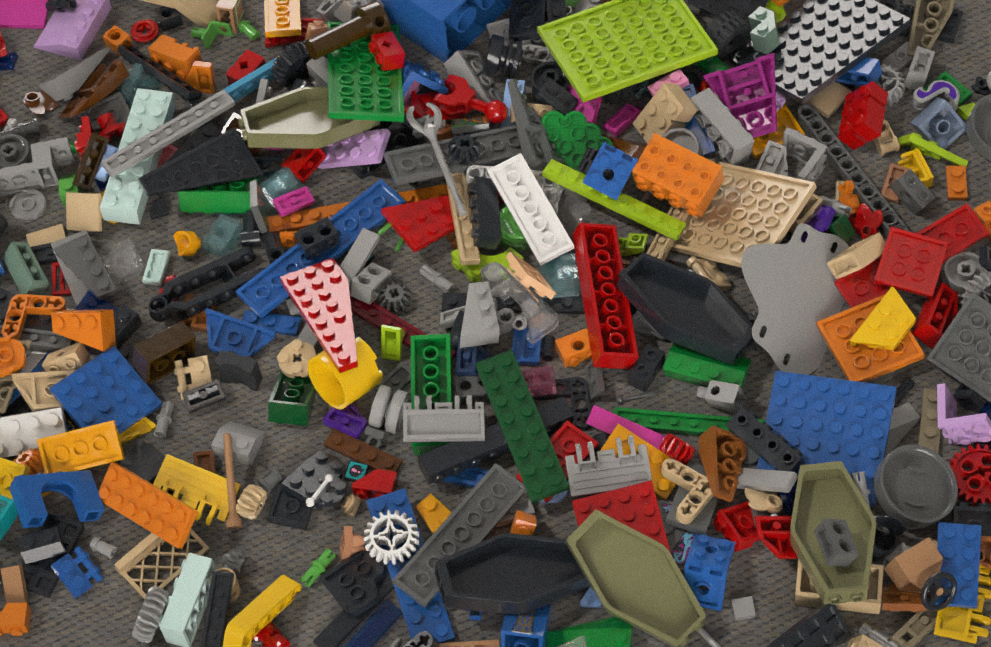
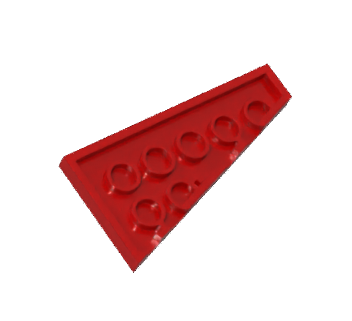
M498 192V202L500 206L504 203V201ZM449 195L381 208V214L414 253L455 231Z

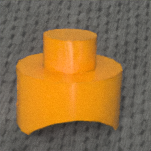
M177 231L173 236L178 248V256H193L201 247V240L194 231Z

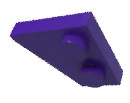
M351 404L341 410L332 407L323 419L324 425L356 439L361 436L366 426H368L364 416L359 414L358 409Z

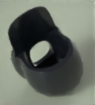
M874 516L876 534L872 561H881L886 556H889L896 548L897 540L901 534L907 530L906 525L902 521L892 516ZM877 527H886L889 530V532L882 531Z

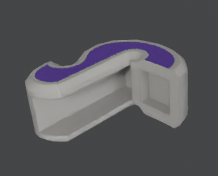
M934 81L929 85L927 91L923 90V87H919L914 91L912 106L918 111H923L933 100L939 97L946 100L956 111L958 109L960 93L956 86L949 81Z

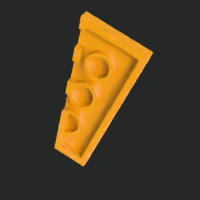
M431 493L416 506L417 511L432 534L452 513Z

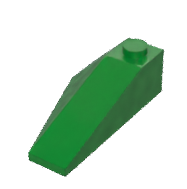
M609 617L548 632L546 647H631L633 626L617 617Z

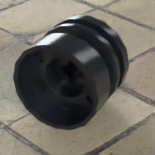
M492 34L483 71L495 74L498 67H502V76L505 77L507 69H510L509 78L514 79L517 70H519L523 55V41L518 40L516 48H513L514 39H511L508 46H505L503 36Z

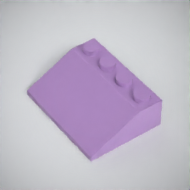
M75 0L77 2L75 10H65V12L54 11L34 48L81 61L112 8L110 0Z

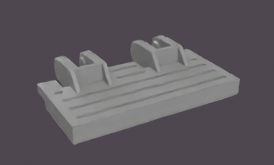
M455 395V409H452V402L435 403V409H432V397L427 396V410H419L420 398L419 396H414V410H412V403H403V442L485 441L484 402H475V409H472V395H467V409H460V397Z
M633 435L628 436L631 454L623 455L622 440L620 437L616 438L618 458H615L614 449L597 451L598 461L595 460L593 442H588L587 445L590 461L582 460L580 443L575 444L578 464H575L574 455L565 456L571 498L604 493L652 480L646 444L637 445L638 454L636 455Z

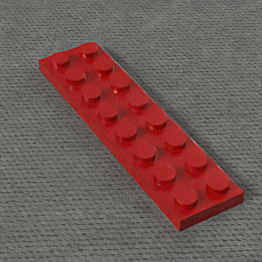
M968 203L917 232L920 235L949 242L943 263L989 236V232ZM882 255L864 268L834 281L835 287L850 308L885 295L891 287L874 282Z

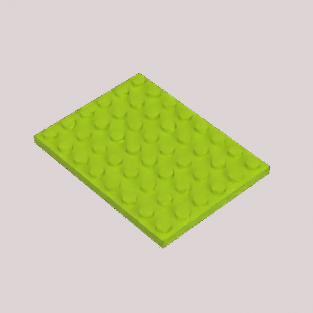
M612 0L537 27V32L583 103L718 54V48L683 0Z

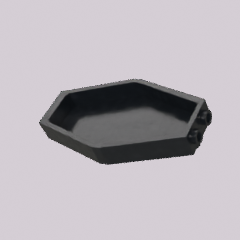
M644 252L638 258L634 257L627 268L624 267L619 272L617 287L658 334L665 339L731 366L753 344V325L710 279Z
M512 533L497 535L437 560L434 572L444 608L515 615L530 613L590 586L567 546L566 539Z

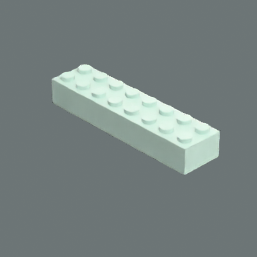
M137 88L118 151L172 120L176 107L172 92ZM163 149L114 178L109 177L100 205L103 220L140 225L148 196L139 184L138 178L157 169Z

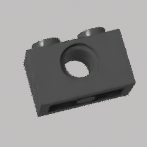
M911 168L889 186L914 215L936 198Z

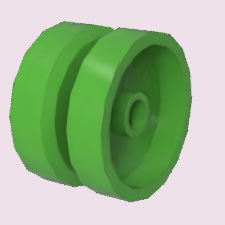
M505 206L500 211L502 234L500 243L506 249L511 247L515 251H523L530 248L510 211Z

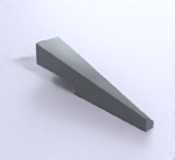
M511 79L508 82L513 112L522 155L530 170H544L551 159L564 164V159L559 158L555 152L557 148L555 144H550L546 135L547 130L534 108L530 109L526 103L527 96L519 91L518 81Z

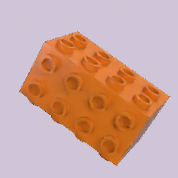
M656 133L652 136L632 170L638 189L644 192L648 190L657 199H665L673 207H681L693 217L697 215L701 218L724 181L722 166Z

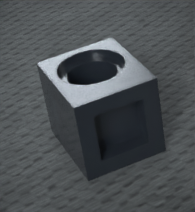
M166 6L156 8L157 16H155L158 27L162 26L163 31L184 25L178 10Z

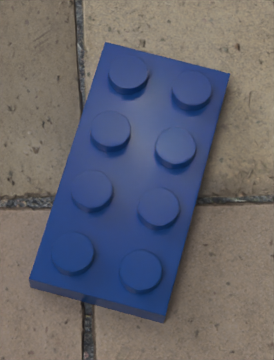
M939 522L937 550L943 557L940 572L951 573L957 581L956 595L948 607L977 609L981 525ZM947 578L939 579L942 586L951 587V583ZM948 595L938 598L934 605L943 602Z

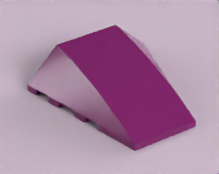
M774 53L756 58V61L725 71L719 70L703 76L708 82L711 91L718 95L722 104L729 108L731 114L741 122L742 127L753 138L777 131Z

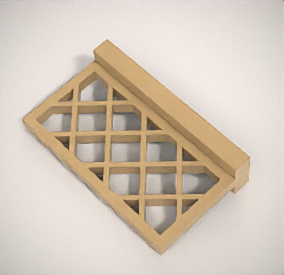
M192 529L185 542L187 543L186 553L175 552V546L173 545L172 552H160L161 545L166 541L151 533L114 564L116 571L145 600L146 594L142 590L143 583H155L154 587H157V583H162L158 587L164 589L181 574V566H174V556L186 557L187 559L190 543H198L203 548L198 553L192 554L202 556L210 549ZM149 555L157 556L156 566L145 565V558ZM160 556H171V566H159ZM132 569H141V578L132 579L128 573ZM144 569L156 570L155 579H143ZM170 570V577L166 580H158V571Z

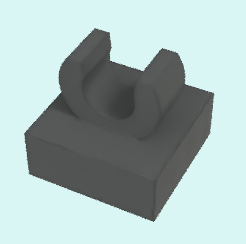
M366 426L364 434L370 435L366 443L370 445L375 438L377 440L376 447L380 448L383 445V440L389 438L390 432L382 428Z

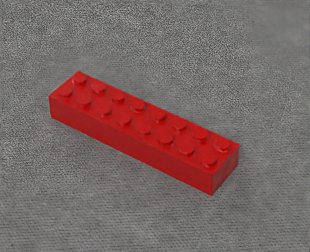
M579 223L572 237L593 367L631 369L639 356L629 299L617 287L619 281L618 274L623 269L616 225Z

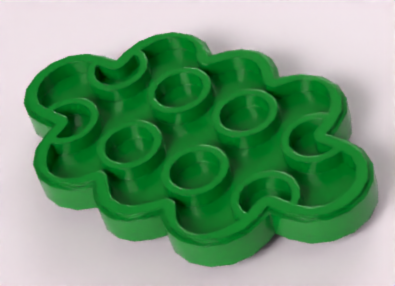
M553 110L547 112L542 118L550 144L554 143L557 147L555 149L556 154L559 158L564 159V165L578 172L580 171L577 167L588 147L600 150L603 142L614 147L610 139L601 136V129L594 123H588L585 115L579 111H571L564 116L562 113Z

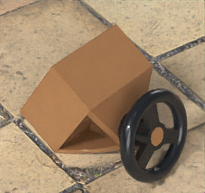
M929 537L896 556L884 568L898 590L921 593V602L930 611H939L946 608L956 595L957 581L951 573L940 572L943 557ZM947 578L951 583V587L942 586L939 579ZM948 595L943 602L934 605L938 598Z

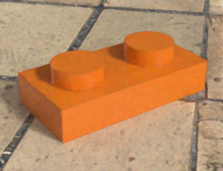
M946 166L948 200H967L965 166Z

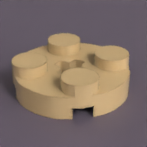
M295 339L280 351L277 360L284 375L290 378H295V376H301L302 378L309 375L308 361L317 354L311 344ZM296 357H301V361H300V362H299V361L294 362V359H295Z

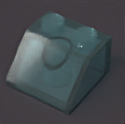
M575 253L562 254L539 269L556 293L553 298L579 296Z

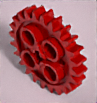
M977 444L976 449L969 445L968 451L961 448L960 454L955 452L954 459L951 458L949 466L957 481L959 493L957 499L959 500L964 497L966 498L965 503L973 501V507L976 506L977 502L991 504V465L985 466L983 464L984 462L991 464V451L988 450L987 444L984 449H981L979 444ZM963 468H970L971 471H965ZM970 485H976L978 489H973Z

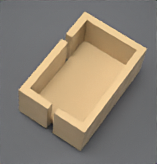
M663 83L632 124L640 135H645L643 139L648 144L654 133L663 136L669 130L684 128L686 126L684 122H689L698 109L678 84Z

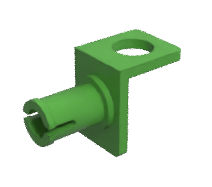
M212 20L206 29L195 26L191 29V37L201 39L206 49H209L217 34L229 37L234 35L228 23ZM219 26L224 27L227 31L221 30Z

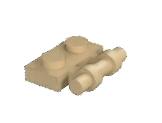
M207 355L188 359L189 367H183L182 360L174 361L176 368L174 369V374L177 375L179 384L177 390L181 395V400H184L183 392L212 382ZM190 373L192 384L189 385L186 384L185 374Z

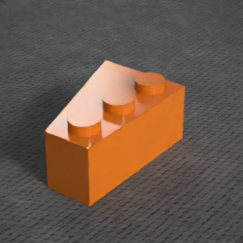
M162 34L148 47L150 58L163 65L170 72H174L182 80H185L194 61L203 62L199 48H189V45L185 42L181 45L177 43V39Z

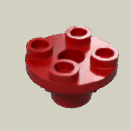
M104 113L97 119V123L102 130L98 135L108 138V143L112 142L111 138L118 136V138L122 137L127 122L118 124L112 113Z

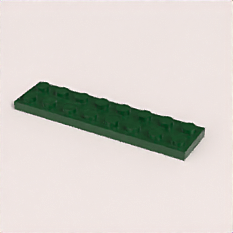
M513 350L475 363L531 504L569 490V484Z

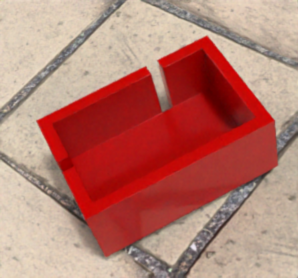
M871 81L854 92L848 93L844 99L845 103L838 139L855 150L865 145L866 141L870 142L880 137L888 92Z

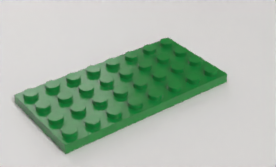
M327 22V25L331 29L343 22ZM390 25V32H393L400 44L399 25ZM363 37L327 54L328 118L404 122L402 69L383 71L380 65L376 63L373 53L369 51V42L371 41Z

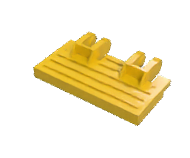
M166 454L153 485L160 489L162 488L167 493L169 490L174 491L173 496L179 499L180 494L183 495L180 501L195 510L200 502L195 518L196 521L201 518L205 506L208 505L212 508L206 518V525H211L217 510H220L217 519L225 522L229 514L226 478ZM235 482V490L237 497V494L241 488V484Z
M979 565V574L981 575H979L978 584L991 587V578L985 577L989 576V568ZM978 587L977 609L947 606L939 610L933 634L974 644L977 642V636H989L987 629L970 625V622L982 625L991 624L989 617L975 614H982L984 599H991V590Z

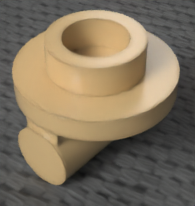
M354 495L346 496L341 504V511L347 514V516L354 518L361 499Z

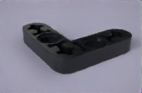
M572 377L538 381L531 385L530 393L535 400L571 397L574 425L582 431L588 430L591 425L586 424L591 409L588 386L584 378ZM580 383L581 394L577 395L576 384ZM558 385L564 387V391L561 393H556L553 389ZM547 386H550V394H548ZM537 388H541V394H537ZM583 400L586 402V405L583 408H578L575 406V403ZM580 413H584L585 424L580 422Z

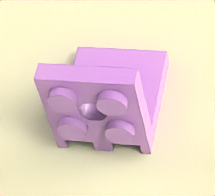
M945 383L937 384L938 428L943 430V436L948 438L949 445H969L973 442L991 441V420L988 415L982 413L957 417V402Z

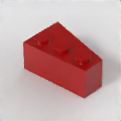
M942 282L935 287L932 299L926 297L912 334L931 349H934L958 313V293Z

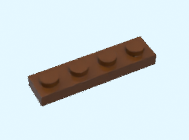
M334 428L324 442V447L356 462L368 464L369 468L373 470L382 469L397 472L403 463L401 459Z

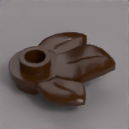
M44 91L39 93L29 92L23 100L24 105L29 107L30 112L35 115H44L45 111H54L59 107V104Z

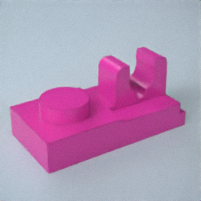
M307 186L273 199V205L280 217L315 203Z

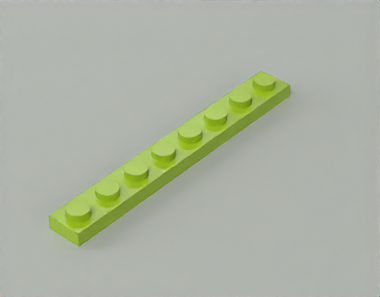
M553 159L550 160L542 172L543 177L675 241L678 240L686 227L685 222L622 192L617 201L582 183L586 176L585 174Z

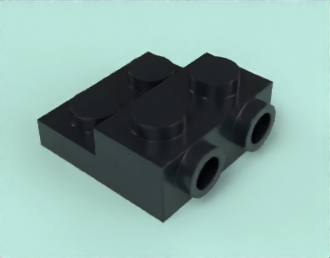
M958 502L957 506H954L952 509V523L981 525V536H991V504L978 503V507H970V503Z

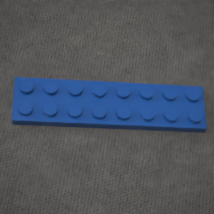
M405 488L366 500L371 518L375 516L379 519L380 512L384 516L387 515L388 509L393 515L398 510L399 516L405 512L407 519L411 517L413 524H417ZM393 524L395 529L403 530V532L406 531L402 526ZM387 525L382 527L378 532H383L386 529ZM391 530V531H390V532H391V535H390V539H389V540L391 541V545H392V544H393L392 539H393V536H394V535L392 534V530ZM421 534L420 537L416 538L419 540V545L415 546L416 552H410L411 558L424 545ZM405 540L404 543H400L397 546L396 550L401 548L407 540ZM381 545V549L390 551L388 546ZM404 556V562L401 563L398 559L395 566L392 564V560H389L387 567L392 580L410 559ZM394 585L411 639L421 631H427L439 643L455 640L446 609L442 605L440 591L423 608Z

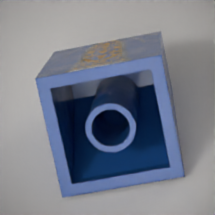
M551 603L527 614H505L501 628V647H546L551 619Z

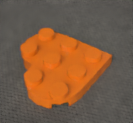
M0 337L1 378L23 369L26 365V350L23 344L18 340L11 339V337Z

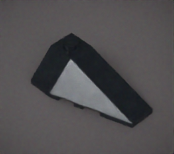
M405 118L404 122L386 121L380 128L388 129L391 133L385 152L392 151L398 145H404L408 148L422 145L425 142L423 137L416 138L413 135V127ZM383 155L381 163L349 166V168L360 179H363L381 170L382 165L386 164Z

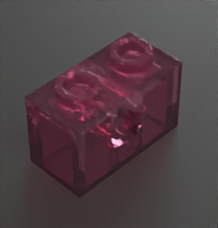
M553 365L521 370L532 397L557 393Z

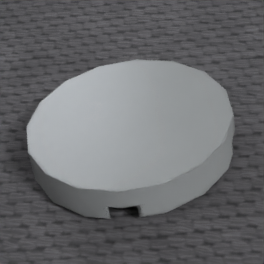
M25 189L23 192L13 196L10 200L9 208L15 219L22 222H30L43 215L47 202L40 191Z

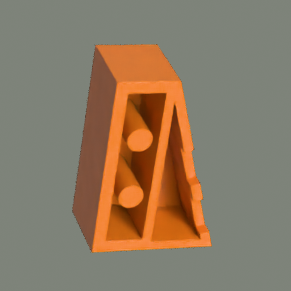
M63 310L51 313L53 333L101 351H107L113 346L116 347L113 310Z

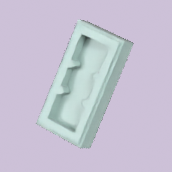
M151 249L142 279L143 284L162 286L171 256L170 251Z

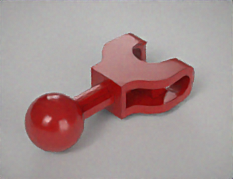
M450 74L445 80L446 86L452 94H437L432 100V104L436 105L442 113L447 115L468 114L472 108L483 112L486 119L494 124L503 122L508 115V108L504 102L492 100L487 103L476 99V92L469 87L466 79Z

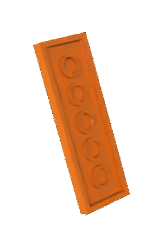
M116 462L110 463L99 489L102 503L176 548L183 549L198 513L197 510Z

